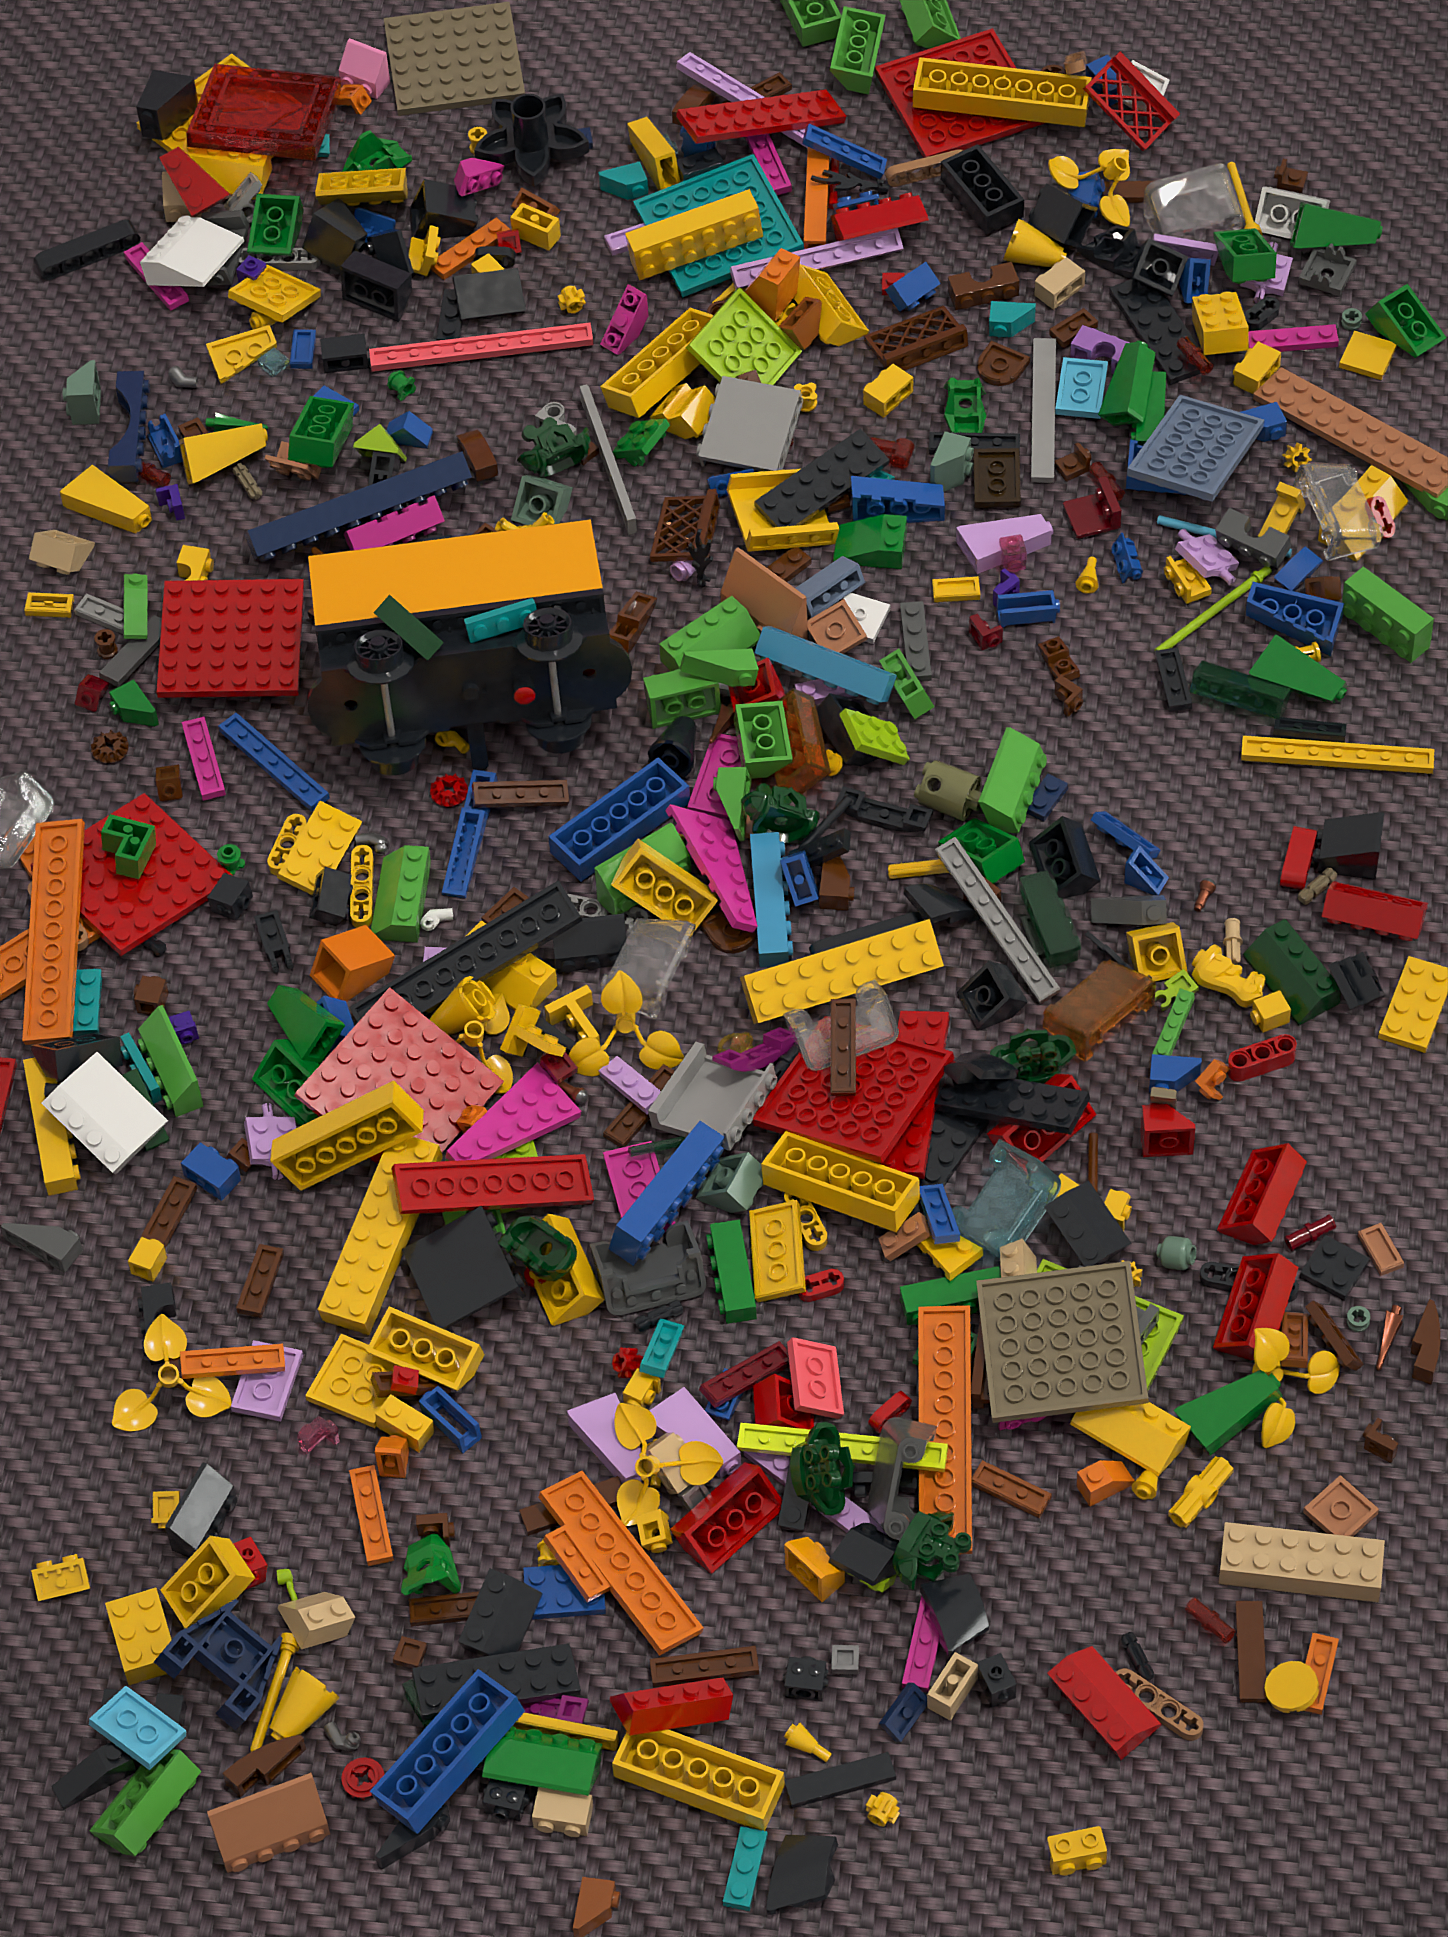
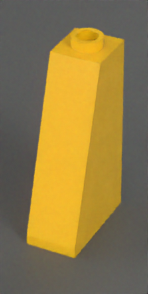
M644 117L627 123L630 142L658 191L680 183L675 151L649 118Z
M262 423L180 439L179 445L188 485L194 484L265 447L268 435L266 429L262 427Z
M94 465L87 468L60 491L62 504L65 508L135 534L148 526L152 521L149 505Z

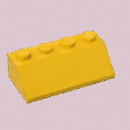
M190 138L185 139L182 149L230 194L236 191L250 172L260 180L262 186L258 194H263L272 171L269 151Z
M800 264L798 289L793 299L797 304L805 297L821 300L820 340L827 345L841 346L869 333L868 328L828 273Z
M1371 465L1320 522L1318 541L1357 562L1377 539L1371 530L1364 511L1365 500L1375 496L1383 497L1393 520L1405 508L1408 500L1391 475Z
M640 839L635 841L623 857L611 883V886L688 938H690L718 901L716 892H712L709 886Z
M480 921L467 935L484 926L486 923ZM531 953L483 981L493 995L503 993L506 1005L516 1011L518 1004L537 1008L558 986L556 970Z
M547 1214L542 1220L565 1237H569L577 1249V1257L573 1267L556 1281H546L540 1284L538 1279L541 1278L531 1271L529 1272L530 1277L535 1281V1289L551 1325L555 1326L588 1315L605 1298L570 1219ZM545 1244L541 1249V1254H549L552 1250V1244Z
M390 1306L366 1350L367 1353L394 1365L419 1370L420 1376L456 1391L474 1377L485 1355L480 1344Z
M1150 1402L1076 1412L1070 1425L1146 1470L1151 1471L1158 1477L1184 1449L1191 1428L1188 1424Z

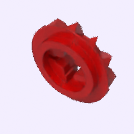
M445 773L443 777H436L435 782L431 783L430 795L433 801L441 806H455L465 800L468 785L464 778H459L456 773L453 776ZM444 786L449 788L453 786V792L450 790L445 791Z
M357 1758L348 1763L342 1772L341 1781L343 1788L352 1798L358 1797L364 1800L366 1797L373 1796L370 1790L384 1776V1770L374 1759ZM368 1773V1780L370 1782H363L362 1785L358 1786L359 1780L357 1777H363Z

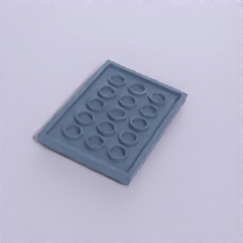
M1179 395L1127 468V476L1213 502L1263 429L1264 419Z

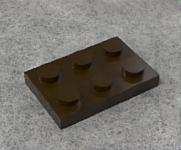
M1019 448L974 449L975 508L1021 507Z

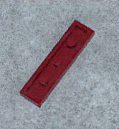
M778 1341L701 1384L699 1391L716 1408L752 1388L758 1382L789 1367L788 1350Z

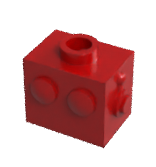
M250 1536L233 1543L255 1577L246 1589L266 1582L267 1563L252 1537Z

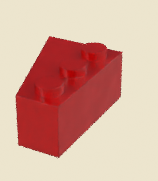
M180 147L159 157L193 217L233 196Z

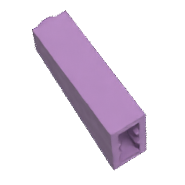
M1041 514L956 527V542L975 572L979 574L1051 545L1053 528L1049 521L1046 522Z
M685 1387L649 1410L654 1415L657 1423L655 1437L660 1438L665 1433L674 1432L685 1443L701 1441L714 1447L723 1458V1466L716 1473V1476L720 1479L727 1474H732L741 1465V1452Z
M616 1393L567 1411L568 1422L572 1430L615 1477H619L621 1484L632 1479L640 1480L644 1484L641 1476L635 1471V1463L640 1458V1446L633 1450L627 1449L619 1442L616 1436L614 1419L617 1405L620 1403Z

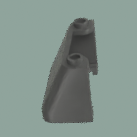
M688 1220L671 1225L665 1233L666 1243L652 1246L645 1259L641 1260L639 1258L634 1266L609 1250V1241L590 1244L602 1293L608 1311L611 1314L624 1315L668 1304L674 1300L681 1301L697 1297L705 1291L706 1280L701 1252Z
M899 1417L890 1418L883 1425L868 1500V1512L889 1537L896 1540L902 1538L907 1527L917 1514L909 1506L910 1498L897 1496L903 1462L916 1463L920 1461L925 1454L927 1443L935 1439L937 1429L935 1425Z

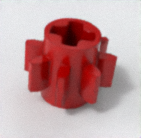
M619 1348V1353L613 1356V1370L619 1372V1378H632L636 1369H640L643 1356L637 1354V1348Z

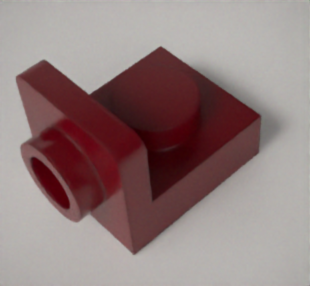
M978 613L969 617V633L982 651L1002 643L1003 628L1001 625L990 629L988 623L985 620L982 621Z
M88 674L78 685L75 705L94 712L97 711L100 698L109 688V682Z
M564 1052L563 1057L544 1053L540 1058V1066L549 1073L556 1084L561 1083L578 1072V1067L566 1052Z

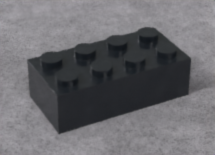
M978 144L941 161L942 182L986 235L1018 219L1024 218V198Z

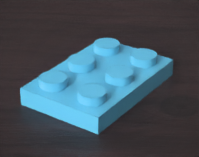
M1063 357L1055 415L1101 418L1098 413L1103 403L1108 361Z
M127 1686L121 1689L89 1718V1725L149 1770L186 1737V1730Z

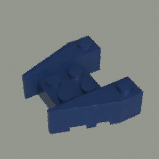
M237 1599L232 1600L207 1617H203L195 1624L178 1632L154 1661L157 1666L175 1679L191 1658L194 1657L229 1686L233 1692L215 1714L234 1730H237L261 1702L274 1659L277 1656L283 1639L279 1636L270 1645L233 1615L230 1611L238 1603Z

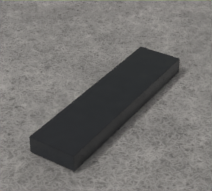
M929 432L930 455H935L944 432ZM949 432L971 438V448H1019L1020 456V434Z
M885 1752L784 1781L791 1807L795 1808L896 1780V1774L889 1752Z

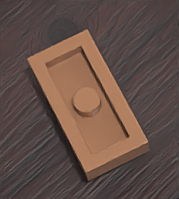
M918 1212L904 1221L897 1232L890 1230L878 1239L885 1258L892 1261L931 1236L925 1216Z

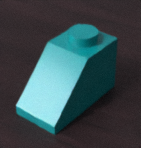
M640 161L598 172L599 187L602 191L626 200L649 195L648 179Z
M991 301L989 336L1013 337L1034 323L1036 303Z

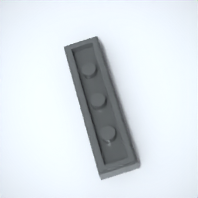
M153 615L147 622V639H131L99 672V677L120 687L160 644L162 619Z

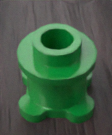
M401 370L391 373L388 377L387 386L390 390H395L399 394L397 398L400 401H403L416 390L414 385L415 379L413 377L407 378L405 372Z
M227 844L220 847L217 852V861L233 876L237 870L245 867V860L240 859L241 851L236 845Z

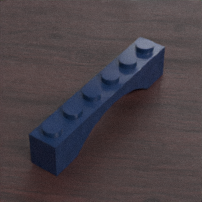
M118 371L116 378L118 403L129 414L130 422L124 436L109 450L108 470L110 478L116 482H137L139 472L143 471V462L140 456H144V443L142 440L146 439V431L143 425L147 424V412L145 409H148L149 401L146 393H150V382L145 380L144 371Z

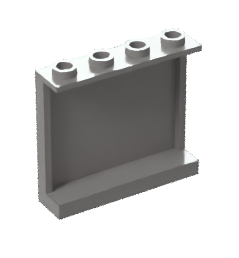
M722 376L721 383L716 385L715 402L709 408V422L703 428L702 444L699 443L696 455L699 457L701 466L705 467L706 461L745 469L753 468L755 471L783 470L803 404L801 390Z
M695 1042L649 1108L648 1113L652 1128L687 1137L696 1124L702 1121L725 1137L722 1147L730 1151L734 1144L740 1140L746 1126L752 1122L758 1108L763 1106L768 1093L775 1088L777 1076L774 1065L770 1063L765 1071L758 1069L747 1072L736 1071L712 1061V1056L706 1054L704 1044Z

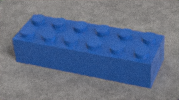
M656 758L549 835L550 853L582 882L595 872L594 868L627 849L637 839H641L670 818L665 811L670 804L682 808L688 805L690 800L689 785L661 759Z
M699 1121L617 1223L609 1250L633 1266L639 1258L644 1260L651 1249L649 1247L653 1241L657 1243L664 1234L665 1230L663 1228L666 1223L671 1225L679 1214L677 1210L680 1206L686 1207L693 1196L691 1192L695 1188L699 1190L706 1180V1173L708 1171L712 1173L720 1162L718 1158L724 1151L722 1143L725 1137L702 1121Z
M477 1669L370 1790V1793L379 1806L418 1834L525 1712L523 1706L514 1694Z

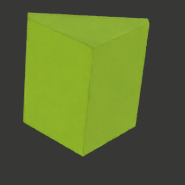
M378 424L354 442L353 448L364 457H372L373 451L396 454L401 459V462H406L407 460L402 450L381 424Z

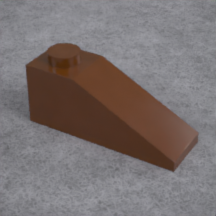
M841 856L823 863L819 907L820 909L849 911V902L854 901L855 887H851L850 875Z

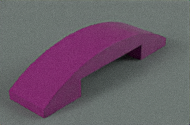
M779 1027L763 1034L762 1044L742 1053L728 1049L712 1056V1061L736 1071H754L773 1063L780 1055L785 1054L797 1041L798 1034Z
M562 1695L561 1699L554 1698L521 1705L525 1710L524 1713L583 1724L589 1700Z

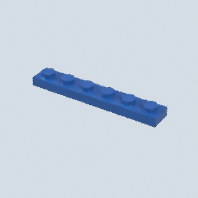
M234 713L218 725L219 731L311 812L315 810L319 801L325 803L330 799L329 793L239 714Z

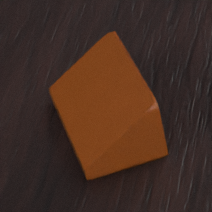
M522 187L511 205L512 208L517 209L521 203H524L554 217L561 211L555 205Z

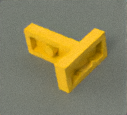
M1279 482L1276 488L1278 497L1258 537L1263 536L1269 526L1287 534L1297 512L1303 513L1306 507L1300 489Z
M588 985L544 1006L546 1021L552 1026L566 1019L571 1029L575 1028L578 1032L579 1040L586 1037H594L600 1043L599 1034L582 1011L593 1005L592 991Z
M518 1004L500 1050L509 1054L523 1056L529 1043L545 1053L563 1057L566 1047L558 1043V1038L549 1034H541L542 1029L535 1026L541 1011Z

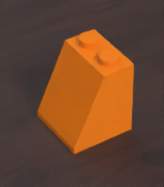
M780 248L744 291L773 321L778 319L797 294L800 256Z
M367 925L322 939L309 976L329 997L348 1002L389 974L395 955Z

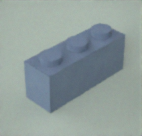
M841 556L795 589L806 596L807 617L812 618L865 583L859 564Z

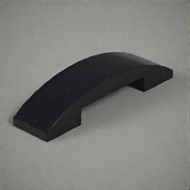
M844 786L835 803L836 806L845 796H848L852 803L843 813L877 827L903 832L925 831L933 814V809L910 804L909 808H904L866 798V792Z

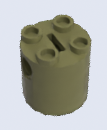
M939 760L925 764L922 771L924 778L921 785L918 784L914 792V798L918 799L920 805L961 821H965L973 810L978 811L981 806L978 802L982 793L980 792L982 785L980 776ZM941 782V787L937 790V786Z

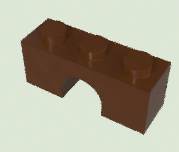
M1012 262L991 266L990 280L986 282L973 280L969 272L948 276V293L955 311L981 304H988L991 301L1019 296V278Z

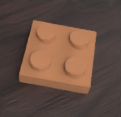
M845 599L807 620V629L816 644L842 654L868 640L866 633Z
M1340 1475L1304 1507L1303 1513L1327 1534L1353 1537L1378 1515L1379 1509Z

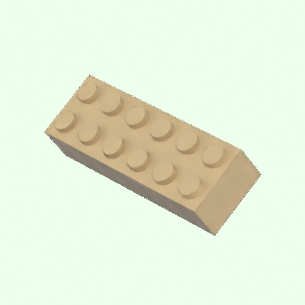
M1225 1522L1219 1584L1379 1602L1385 1540Z

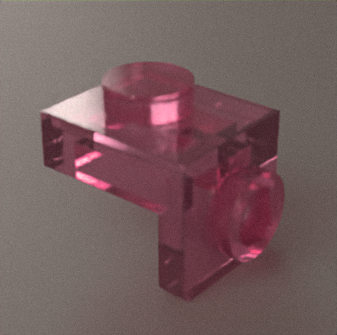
M1022 535L1001 537L999 543L1002 550V569L1005 568L1009 572L1026 569L1027 552Z
M318 1415L310 1424L304 1425L297 1436L299 1447L308 1454L325 1437L337 1445L340 1442L339 1430L331 1420L325 1421Z

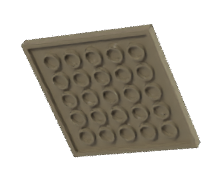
M510 2L384 18L398 116L492 104L493 99L513 101L516 97L525 94Z
M1130 1261L976 1281L993 1423L1149 1403Z

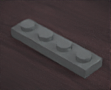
M923 601L900 603L905 658L919 682L932 681Z

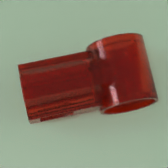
M874 437L870 438L890 459V463L894 467L901 469L908 467L915 448L912 441L906 438H899L895 442Z

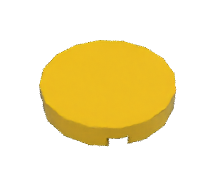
M1288 1661L1279 1664L1271 1670L1266 1678L1264 1688L1268 1701L1275 1709L1283 1713H1290L1289 1711L1300 1712L1311 1706L1317 1698L1319 1682L1316 1673L1309 1665L1299 1661Z

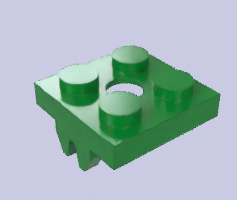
M666 418L635 421L630 425L626 435L617 442L616 448L612 451L616 459L625 458L634 467L637 464L642 466L645 463L644 456L648 455L659 439H663L666 436L665 431L670 424Z

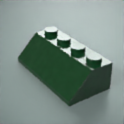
M1286 919L1266 928L1243 953V957L1253 970L1265 976V985L1272 993L1281 991L1291 1008L1290 1016L1298 1026L1340 1004L1341 991L1335 979Z

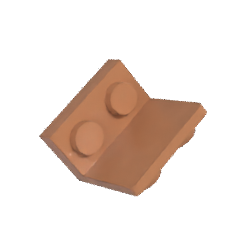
M281 441L277 457L265 455V460L270 463L271 468L276 469L277 473L288 476L290 473L297 474L298 478L310 481L311 478L319 479L321 467L315 464H302L288 460L289 443Z

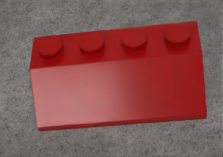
M912 192L899 195L900 200L891 201V197L878 200L879 204L870 206V202L858 204L857 210L849 211V207L837 209L836 214L831 215L836 241H842L928 221V215L919 195L912 196Z
M1333 881L1327 890L1322 917L1327 918L1329 923L1341 924V922L1350 923V927L1365 930V927L1375 929L1374 932L1380 935L1387 936L1389 933L1399 935V939L1413 941V938L1418 939L1420 936L1428 903Z
M1055 1074L1045 1083L1081 1090L1074 1077L1069 1074ZM1088 1102L1071 1135L1003 1122L997 1124L987 1135L1002 1157L1021 1173L1028 1175L1097 1114Z
M1289 1143L1252 1150L1217 1231L1252 1245L1272 1242L1276 1236L1279 1224L1285 1216L1286 1208L1294 1195V1190L1303 1174L1307 1161Z
M1279 1253L1242 1256L1213 1348L1251 1361L1254 1360V1329L1271 1328L1279 1331L1299 1267Z
M744 1462L679 1520L670 1531L683 1550L712 1574L780 1513L782 1498L759 1465Z
M1093 1646L1067 1655L1047 1672L1052 1683L1120 1760L1162 1726L1158 1719Z
M724 1678L610 1696V1703L629 1736L729 1720L733 1693Z

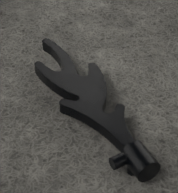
M823 170L822 175L830 178H821L814 175L811 177V180L817 183L838 184L834 188L835 191H848L857 186H860L859 192L876 190L888 193L889 184H885L883 180L877 179V183H872L860 179L849 172L844 176L833 171Z
M698 529L695 537L697 548L692 543H689L688 549L691 557L695 560L692 566L698 574L697 586L702 588L706 586V582L711 581V578L706 577L704 573L707 566L713 560V556L707 557L711 549L712 540L708 539L706 545L702 544L700 538L702 530Z
M1089 931L1084 934L1097 945L1096 948L1115 962L1117 967L1134 978L1142 989L1147 993L1153 990L1154 985L1149 982L1152 979L1150 975L1146 978L1140 977L1108 945H1104Z

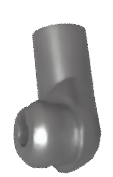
M173 366L168 370V376L176 387H198V377L185 376L179 366Z
M373 832L355 834L356 846L374 844L376 852L387 851L386 843L388 841L385 837Z
M330 1722L324 1726L323 1729L334 1748L353 1751L359 1747L361 1738L356 1732L348 1733L347 1735L341 1734L335 1722Z

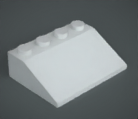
M182 216L140 261L147 285L204 287L241 246L244 238L200 217Z
M98 1052L65 1079L41 1103L115 1175L168 1122Z

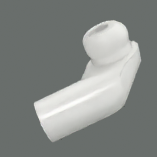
M452 908L429 910L421 919V927L426 931H431L441 921L453 920Z

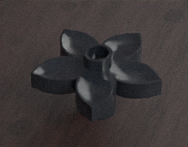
M563 93L551 95L543 99L535 94H523L516 97L513 101L493 99L491 111L495 130L486 134L474 149L476 159L502 165L516 161L519 176L526 183L536 187L549 172L550 158L555 160L579 158L589 153V141L581 131L570 125H565L567 122V107Z

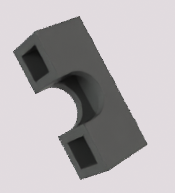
M1229 508L1215 529L1218 542L1224 547L1229 548L1231 546L1237 549L1246 557L1252 556L1258 559L1261 564L1267 567L1273 566L1278 569L1291 548L1290 536L1269 526L1263 536L1258 538L1250 537L1247 535L1251 529L1250 518Z

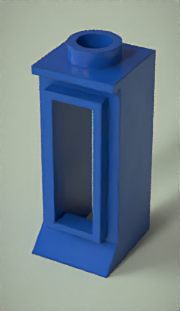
M1053 590L998 595L996 608L998 623L1002 628L1014 624L1047 621L1055 623L1056 613H1060L1059 599H1055Z
M439 1386L422 1396L419 1401L421 1413L433 1420V1424L457 1445L462 1454L482 1438L479 1423ZM443 1408L467 1432L461 1435L438 1411Z

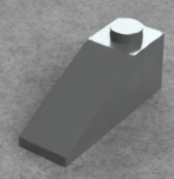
M1164 895L1091 898V922L1131 925L1167 924L1166 899Z
M3 1223L1 1225L5 1240L64 1273L83 1251L80 1237L72 1230L66 1231L58 1226L14 1223Z

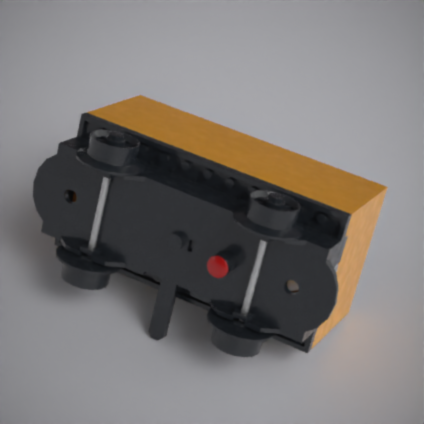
M591 519L308 556L321 676L312 685L308 695V714L311 722L320 732L331 736L333 746L351 743L359 744L362 755L372 762L373 768L380 774L397 776L411 771L418 764L419 754L425 748V736L427 734L449 731V728L467 726L472 768L483 771L489 766L483 724L499 721L501 724L517 721L525 722L529 734L537 739L540 748L546 752L554 754L571 752L580 747L584 742V734L591 726V714L595 711L616 709V699L626 691L631 682L632 664L629 655L622 645L610 638ZM388 595H391L444 642L428 661L373 613ZM530 598L534 599L537 610L528 614L524 619L523 627L470 643L464 622L465 618Z

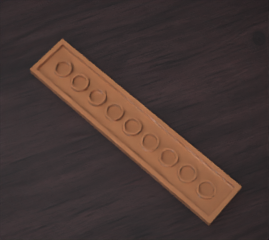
M1282 367L1253 393V400L1262 405L1277 402L1287 419L1421 492L1424 490L1438 498L1448 488V457Z

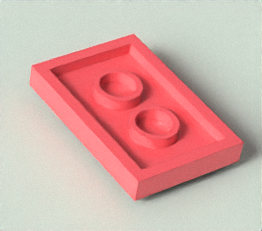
M792 1337L787 1341L795 1410L840 1419L844 1415L836 1347Z

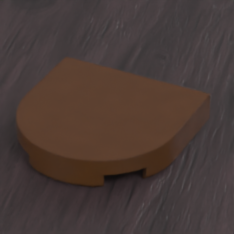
M990 341L978 358L977 371L980 378L988 384L994 386L1009 385L1021 376L1030 363V357Z
M723 911L704 919L700 923L701 929L716 949L725 953L743 952L753 945L757 937V928L753 933L732 928Z

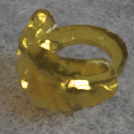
M749 1032L732 1033L722 1038L717 1047L719 1053L726 1051L723 1049V1044L732 1038L729 1049L742 1053L753 1048V1037Z

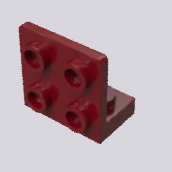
M1107 476L1098 478V488L1095 489V494L1063 502L1064 510L1076 538H1083L1121 528L1122 510Z

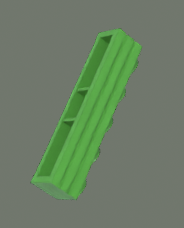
M1179 989L1152 1054L1172 1055L1195 1000L1193 992Z

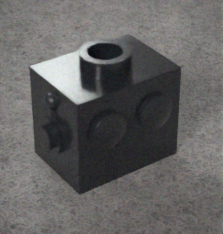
M224 873L207 898L213 913L237 920L243 910L248 908L253 894L249 881Z
M1001 1653L976 1662L978 1664V1681L991 1708L1016 1698L1017 1684Z
M803 1656L801 1658L789 1657L788 1665H786L787 1672L783 1674L782 1682L785 1684V1697L822 1702L824 1689L828 1687L829 1679L826 1677L828 1674L826 1661L816 1660L810 1656Z
M490 1778L483 1793L484 1799L482 1804L484 1813L491 1814L496 1819L503 1821L512 1819L521 1822L525 1807L530 1802L529 1785Z

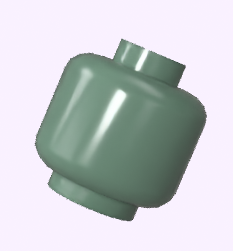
M1167 1236L1163 1243H1159L1157 1247V1258L1161 1260L1164 1268L1186 1270L1195 1262L1196 1246L1192 1244L1189 1238Z

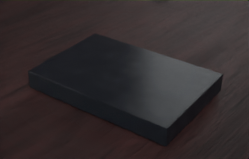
M518 268L458 275L452 278L460 321L525 313L526 311Z

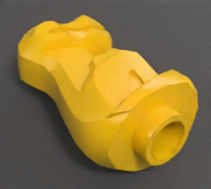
M1218 945L1210 946L1207 951L1201 949L1192 962V966L1195 968L1191 975L1198 985L1227 994L1238 1005L1245 1008L1253 1006V1000L1263 997L1262 990L1265 986V976L1253 971L1247 978L1241 977L1242 966L1234 965L1230 958L1223 956L1221 947Z

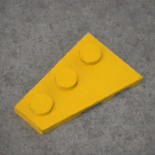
M270 325L206 344L220 385L277 348V342Z
M931 1235L917 1244L923 1253H927L932 1257L933 1263L937 1268H942L945 1272V1277L949 1281L983 1256L982 1247L960 1236L959 1242L935 1244Z

